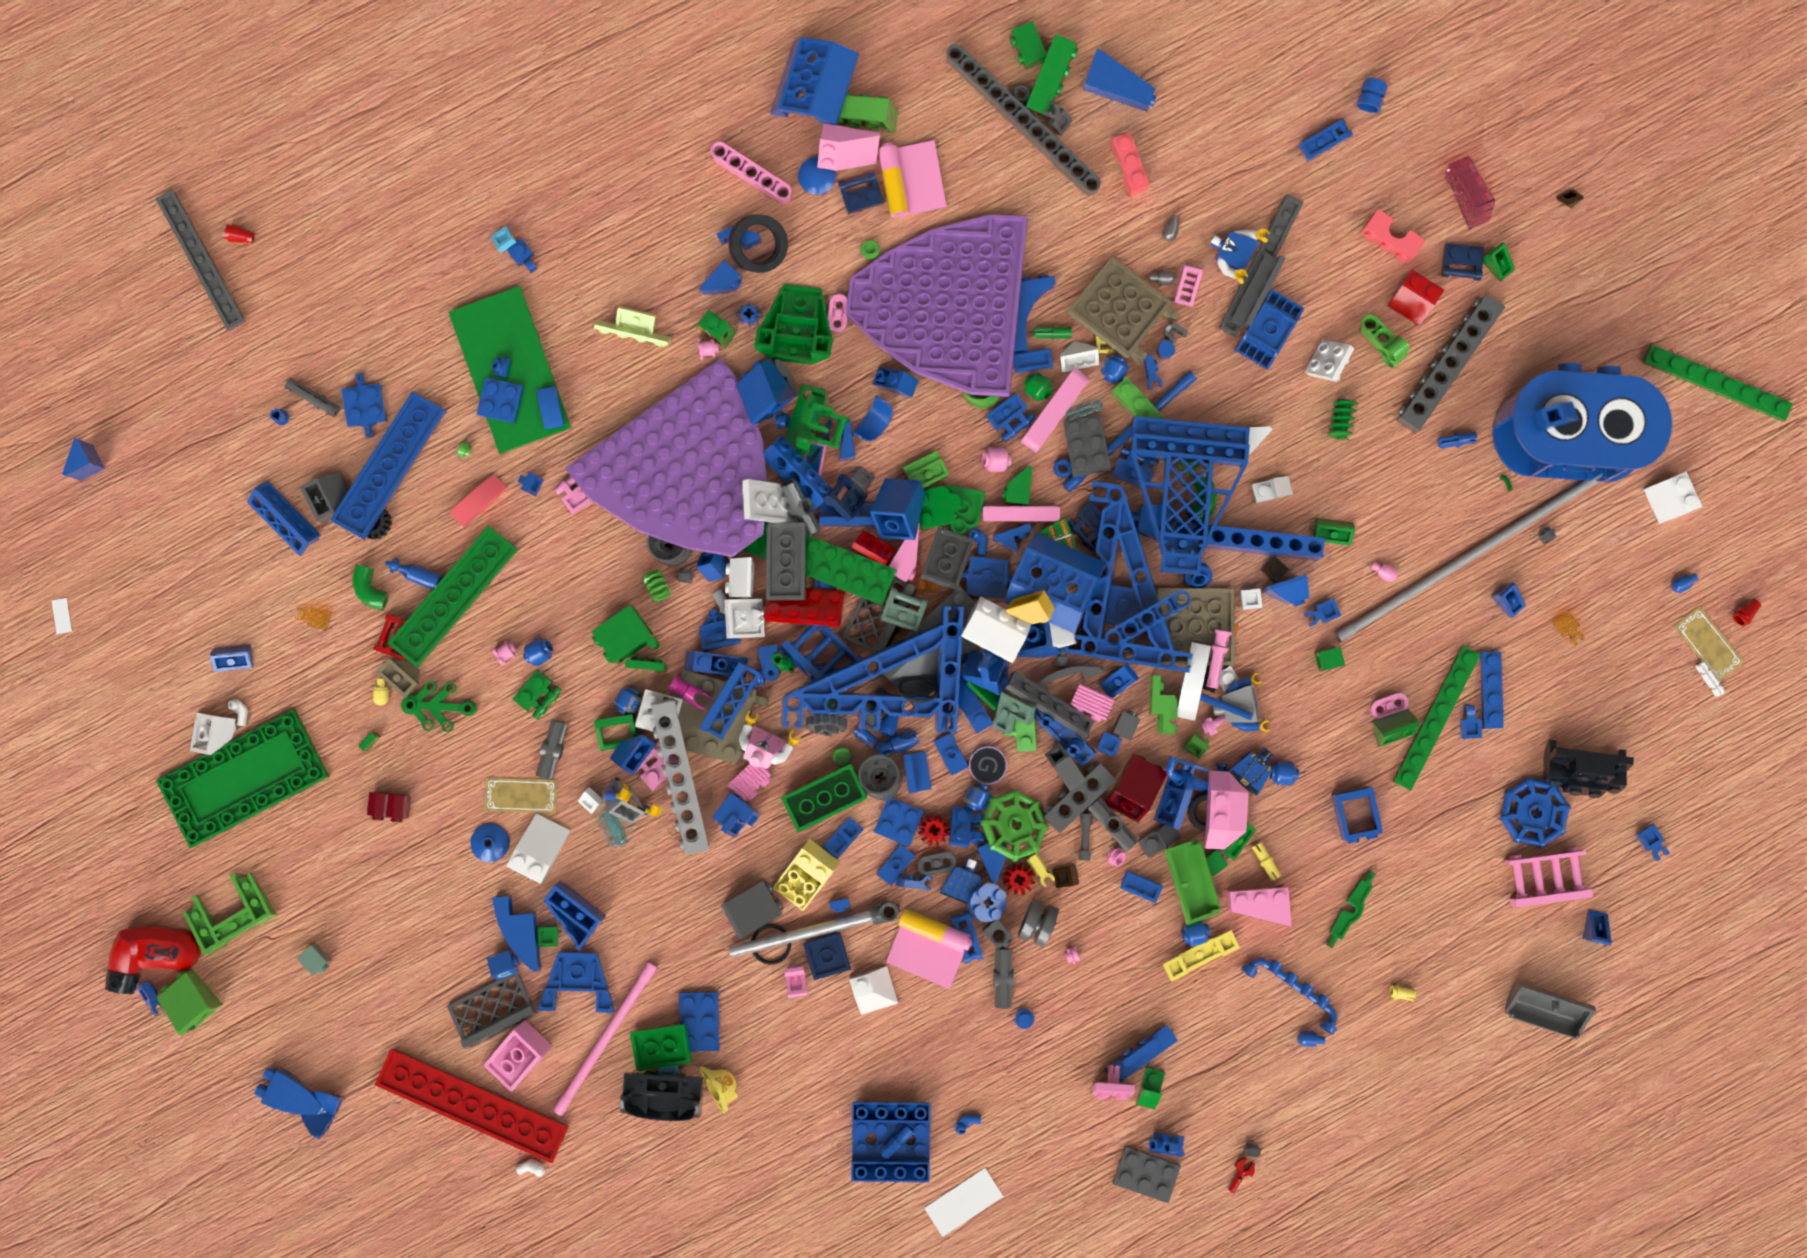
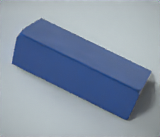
M251 645L214 648L210 653L214 672L253 668Z

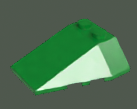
M784 284L773 301L771 309L766 313L762 324L757 328L754 348L772 360L779 359L783 362L812 365L830 358L833 338L822 288Z

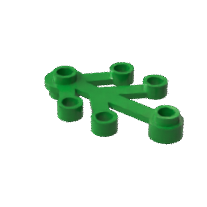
M428 681L425 684V688L416 696L409 695L401 702L402 710L406 714H414L422 723V728L425 731H432L435 723L432 720H428L420 709L429 710L441 724V729L444 732H451L454 729V724L448 721L440 711L462 712L465 716H473L477 712V705L473 701H465L463 704L440 703L448 695L456 692L457 686L452 682L446 683L444 689L429 702L421 701L429 693H434L437 690L438 686L434 681ZM432 683L434 689L430 691L428 685ZM450 684L453 685V690L451 692L447 690V687ZM410 701L414 704L411 709L408 708V702ZM466 705L471 706L470 712H466ZM427 722L431 723L430 729H427L425 727V724ZM446 723L451 725L449 730H446L444 727Z

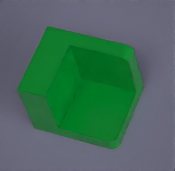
M1341 647L1314 653L1319 672L1345 666Z

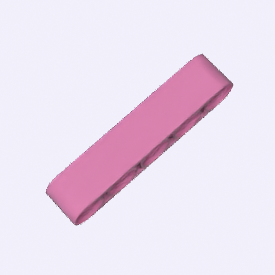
M716 142L712 145L711 154L716 163L778 203L788 204L791 201L792 191L787 183L725 143ZM717 150L725 151L722 156L715 155ZM733 160L741 161L738 166L731 165ZM755 170L757 173L755 176L750 177L747 175V172ZM766 180L773 182L769 187H765L762 184ZM782 190L788 192V195L785 197H780L778 194Z
M1074 368L1026 433L1021 443L1037 453L1090 378Z

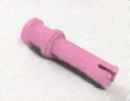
M1215 629L1214 645L1211 646L1213 656L1206 686L1218 689L1225 653L1229 650L1227 645L1232 632Z

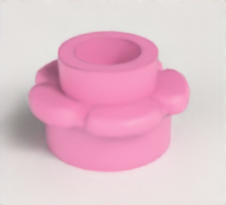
M1121 848L1112 849L1108 853V862L1111 865L1120 866L1125 860V853L1122 852Z
M1075 946L1067 947V951L1064 952L1069 963L1073 962L1075 965L1077 961L1081 960Z

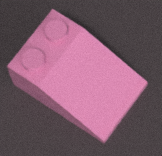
M824 123L820 137L818 168L842 170L876 164L880 133Z
M525 1020L510 1033L484 1066L512 1092L540 1063L553 1046Z

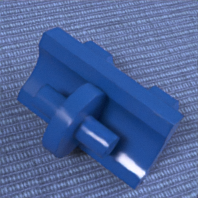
M1154 1132L1153 1138L1149 1139L1150 1151L1178 1157L1184 1156V1136Z

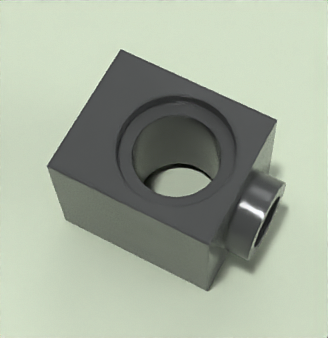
M1131 710L1121 711L1112 733L1131 740L1141 719L1137 718L1138 714Z
M999 919L993 920L982 929L997 949L1000 947L1004 949L1012 942L1010 938L1013 936ZM1002 930L1004 932L1003 938L996 940L993 937L994 931Z

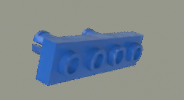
M1038 708L1035 709V719L1040 723L1041 727L1045 728L1061 743L1067 753L1082 767L1096 755L1097 752L1080 735Z

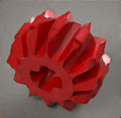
M929 814L931 821L928 822L923 817L922 819L926 825L920 823L918 825L920 828H925L923 831H919L918 835L926 834L921 840L924 842L929 838L928 846L932 845L933 840H935V845L939 846L938 839L945 843L946 840L942 836L950 835V833L944 832L945 829H950V825L943 826L947 819L944 818L939 822L940 814H937L936 820L933 819V814ZM931 825L940 828V831H937V835H933L932 832L929 833Z
M1013 863V871L1010 867L1006 868L1010 875L1003 874L1004 878H1009V880L1003 882V885L1011 884L1007 891L1010 892L1015 888L1013 892L1015 896L1018 894V890H1020L1022 896L1025 895L1024 888L1030 892L1032 889L1028 884L1035 885V881L1029 880V878L1035 877V874H1027L1031 871V868L1027 867L1024 870V863L1020 864V869H1018L1016 863ZM1017 874L1024 877V881L1021 880L1023 883L1018 884V882H1014Z

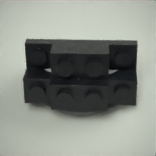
M1549 740L1544 752L1543 780L1553 786L1562 787L1563 792L1570 793L1573 796L1589 795L1590 798H1600L1607 791L1617 794L1627 786V771L1634 765V757H1627L1626 750L1622 749L1618 750V755L1560 748L1556 746V740Z
M646 1071L645 1073L625 1072L623 1093L620 1096V1113L659 1121H688L700 1118L703 1106V1077L685 1076V1073Z

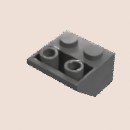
M341 472L316 478L300 486L316 521L321 523L331 519L349 491Z

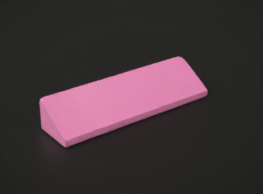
M1059 506L982 507L984 521L1060 520Z

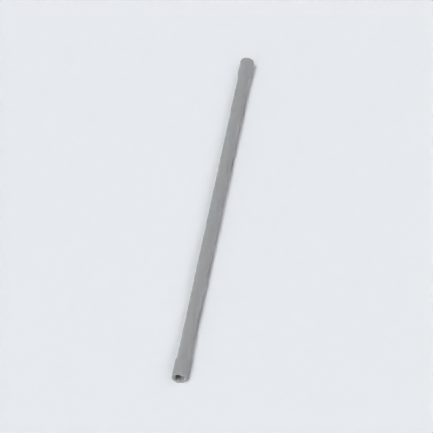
M1603 473L1592 480L1580 482L1354 623L1340 629L1335 633L1336 637L1340 642L1345 641L1365 626L1599 482L1595 480L1602 477Z

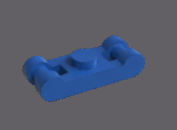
M969 910L963 912L964 914L956 916L955 914L951 916L954 928L970 934V939L973 940L971 947L974 946L975 951L968 953L965 950L963 955L965 964L971 963L970 961L974 959H984ZM966 921L968 927L960 929L959 923Z

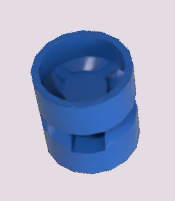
M1366 78L1356 106L1368 113H1379L1383 104L1382 98L1386 94L1388 84L1380 79Z

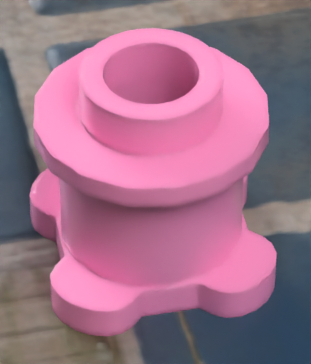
M697 338L700 360H703V356L715 357V353H718V343L714 342L713 338L709 341H701L700 338Z
M504 641V644L500 647L492 648V652L501 665L506 664L505 661L509 658L516 657L515 653L517 650L512 642Z

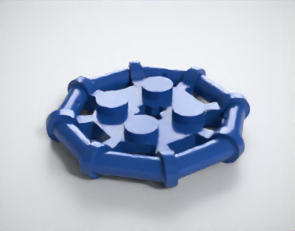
M1529 776L1511 789L1505 790L1499 820L1503 822L1515 843L1529 844L1541 849L1560 835L1566 833L1565 828L1571 804L1567 803L1557 786ZM1535 787L1546 789L1545 794L1535 793ZM1527 788L1528 794L1523 795L1521 798L1516 795ZM1552 794L1559 803L1558 806L1552 804L1550 799ZM1513 800L1517 802L1515 813L1509 814ZM1537 807V811L1540 812V815H1536V817L1534 818L1533 814H1531V810H1534V808ZM1557 811H1561L1558 824L1554 823ZM1516 818L1517 823L1521 826L1519 831H1517L1511 819ZM1548 827L1554 829V831L1546 836L1543 835V831ZM1527 830L1536 832V838L1524 835Z

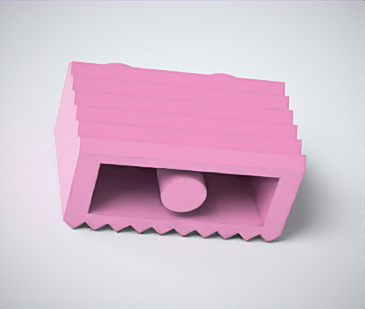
M1079 683L1069 705L1081 713L1091 714L1089 718L1100 722L1101 719H1107L1115 699Z
M748 764L728 786L744 802L747 799L751 801L758 794L756 790L761 785L764 788L772 780L770 778L772 773L761 766L753 767Z

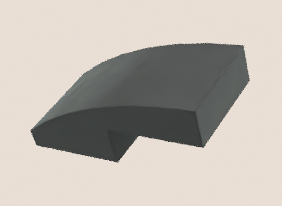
M776 359L775 367L783 378L788 381L787 383L797 395L796 397H798L799 394L793 377L786 366L779 359Z

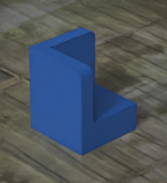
M703 552L700 555L696 568L711 582L724 578L728 562L722 555Z

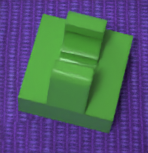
M1199 732L1193 735L1183 747L1198 759L1210 746L1208 745L1209 739L1206 738L1203 741L1198 738L1200 736Z

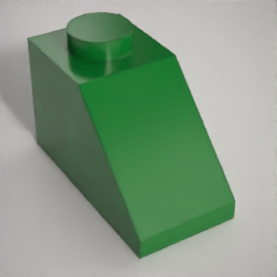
M1028 466L1009 481L1007 488L1003 487L1002 499H1005V504L1029 505L1033 466Z

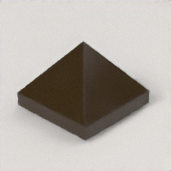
M1574 189L1557 196V200L1569 208H1573L1584 199V196Z

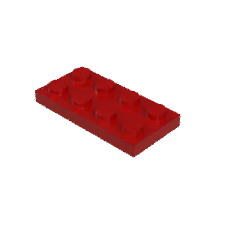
M806 588V600H767L764 621L840 627L846 591Z

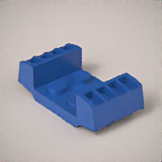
M1271 289L1251 326L1234 351L1268 370L1305 308Z

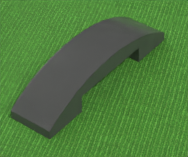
M1091 666L1066 668L1043 678L1037 685L1048 691L1046 686L1048 682L1081 672L1082 678L1085 679L1103 673L1101 668Z

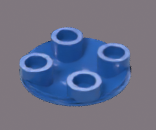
M813 157L801 165L798 172V180L800 186L808 193L824 195L833 187L836 180L835 170L818 168V157Z

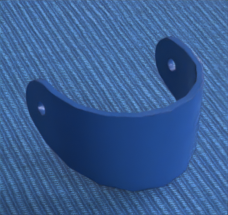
M875 395V401L859 426L852 430V433L864 441L871 442L877 439L891 421L893 414L892 406Z

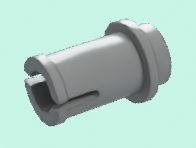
M720 589L713 593L712 597L718 604L720 613L725 615L724 600L728 599L723 590Z

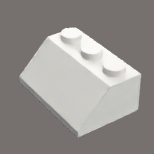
M980 597L970 611L961 636L1013 663L1028 635L1031 623L1008 614L1006 609Z

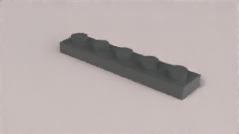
M1014 671L1011 673L1005 687L1006 689L1033 704L1036 708L1081 737L1086 738L1089 736L1094 723L1092 719L1019 672Z

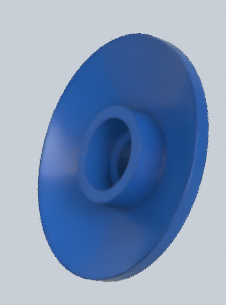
M491 823L484 824L478 827L472 834L471 849L478 859L485 862H494L501 859L507 853L509 837L501 826ZM488 839L492 842L490 847L485 844Z

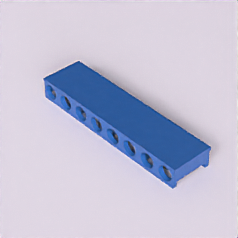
M1172 521V525L1169 526L1176 531L1182 525L1179 521ZM1189 522L1187 524L1193 533L1201 528L1198 523ZM1216 526L1206 548L1317 561L1324 557L1325 538ZM1184 527L1177 532L1180 534H1189Z

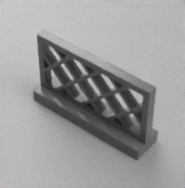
M894 578L891 586L900 584L904 586L901 593L915 597L918 591L915 586ZM861 598L842 637L875 653L891 645L899 627L886 622L884 628L877 630L874 620L881 618L882 614L872 617L870 608L879 604L873 603L868 605L867 600ZM895 598L893 600L894 604L903 606L908 609L911 605L900 600H897L896 602ZM867 609L870 619L860 622L858 618L859 612ZM871 622L874 631L864 635L861 625ZM859 627L861 636L856 638L848 636L851 628ZM875 634L877 643L873 648L867 645L865 638Z
M519 973L497 980L447 1006L462 1041L460 1042L464 1049H469L538 1014ZM514 977L518 983L515 991L506 988L508 981ZM494 987L501 989L498 1000L489 997L490 991ZM505 990L514 993L511 1004L501 1001ZM517 995L523 996L527 1005L521 1008L514 1006ZM476 996L484 998L480 1009L471 1006ZM487 999L497 1002L493 1013L484 1010ZM500 1004L509 1006L507 1015L503 1017L496 1015ZM459 1005L467 1007L463 1018L456 1015L455 1007ZM470 1008L479 1011L476 1022L466 1019ZM482 1013L492 1015L489 1024L482 1025L479 1023ZM465 1021L475 1024L472 1032L467 1035L463 1031Z

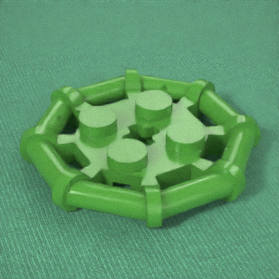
M1012 789L1010 792L996 797L992 796L989 799L990 803L984 818L980 821V825L983 826L988 839L990 850H995L1015 862L1030 854H1037L1040 851L1041 842L1048 829L1039 806L1040 802L1018 792V789ZM1011 800L1012 805L1005 808L1002 803ZM1019 801L1029 805L1028 808L1020 807ZM996 808L999 811V814L996 816L995 820H991ZM1031 812H1034V815H1035L1036 820H1037V824H1035V821H1034V819H1033V816H1032V813H1031ZM1013 820L1019 823L1017 830L1012 827ZM991 826L996 827L999 835L998 839H995ZM1035 829H1037L1038 831H1037L1036 837H1035V839L1033 840V839L1031 838V837H1032V835H1031V834H1032V831H1034ZM1002 842L1011 844L1012 849L1010 850L1000 844ZM1024 842L1028 844L1027 848L1019 850V844Z

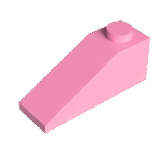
M919 525L916 539L904 540L889 567L897 570L895 577L905 583L908 580L912 581L917 573L915 568Z

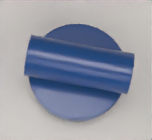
M501 356L495 359L492 364L494 374L507 378L511 359Z

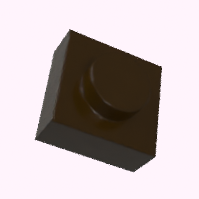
M1276 556L1261 569L1274 583L1289 570Z

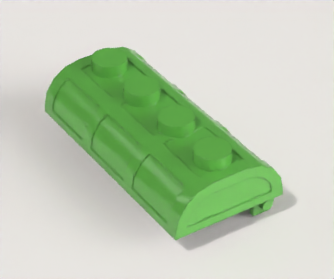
M1194 839L1165 848L1164 853L1186 925L1219 914L1222 909L1202 843Z

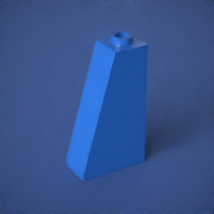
M1096 50L1083 90L1146 112L1149 106L1153 107L1157 97L1153 95L1155 88L1103 51Z

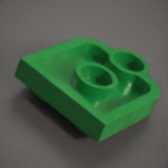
M947 485L952 493L959 495L962 500V506L957 511L955 521L950 524L951 532L964 535L968 528L977 526L980 521L985 492Z
M945 486L924 490L925 496L919 520L920 529L924 531L953 523L957 517V511L962 506L961 497L952 493L951 489Z

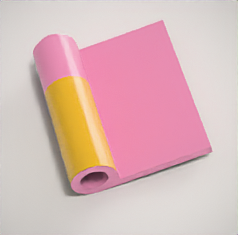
M934 140L899 148L892 143L881 145L878 152L891 217H901L947 207Z
M906 908L901 916L900 928L886 962L950 989L965 950L968 951L973 941L970 939L971 935Z

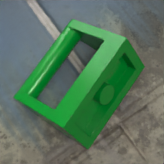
M634 714L594 720L601 751L616 749L621 742L628 740L604 743L603 727L630 723L633 738L638 736Z

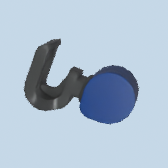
M1172 323L1164 331V336L1167 340H1163L1157 349V355L1162 360L1170 359L1175 353L1173 343L1177 339L1172 335V330L1183 336V338L1187 336V330L1178 324Z

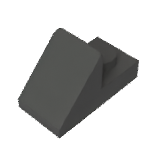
M1164 824L1140 839L1138 843L1149 858L1160 850L1168 848L1180 838V835L1175 828Z

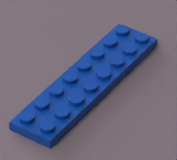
M411 392L330 521L365 540L446 411L418 394Z

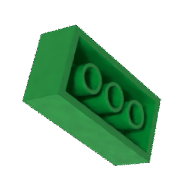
M849 764L781 797L797 832H800L868 799L860 784L852 764Z

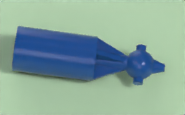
M398 558L385 562L389 566L390 573L399 570L407 580L432 590L443 578L441 574L415 564L400 565Z

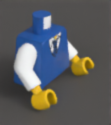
M1261 228L1259 231L1236 230L1230 232L1225 240L1215 235L1210 245L1220 250L1215 259L1222 273L1225 276L1237 279L1240 284H1243L1244 281L1241 277H1248L1244 269L1259 243L1258 239L1266 243L1268 239L1263 237V235L1270 234L1269 231L1265 228Z

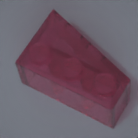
M1470 156L1448 164L1445 178L1452 188L1468 228L1471 229L1490 221L1495 199Z

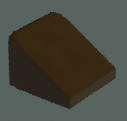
M1075 865L1053 869L1056 888L1079 884Z

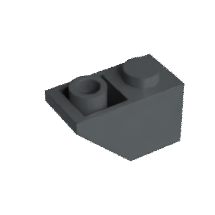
M1061 743L1045 753V756L1070 791L1086 781Z

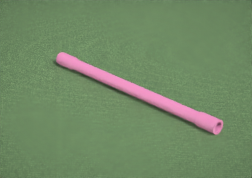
M647 962L638 980L573 1081L553 1108L556 1114L563 1116L572 1102V1098L637 997L658 968L652 962Z

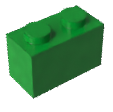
M1033 21L1012 29L1009 40L1012 48L1016 47L1018 52L1016 56L1019 64L1023 65L1024 69L1027 70L1044 63L1047 53Z

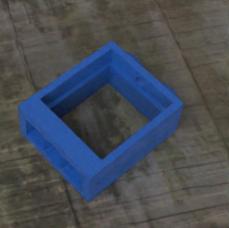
M1373 787L1331 795L1341 840L1347 841L1349 844L1359 842V838L1366 837L1367 840L1378 838V834L1383 833ZM1368 796L1375 829L1349 834L1342 802Z

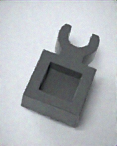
M1050 102L1052 110L1051 112L1044 110V114L1051 117L1048 123L1056 134L1062 136L1073 120L1065 109L1060 108L1056 103Z

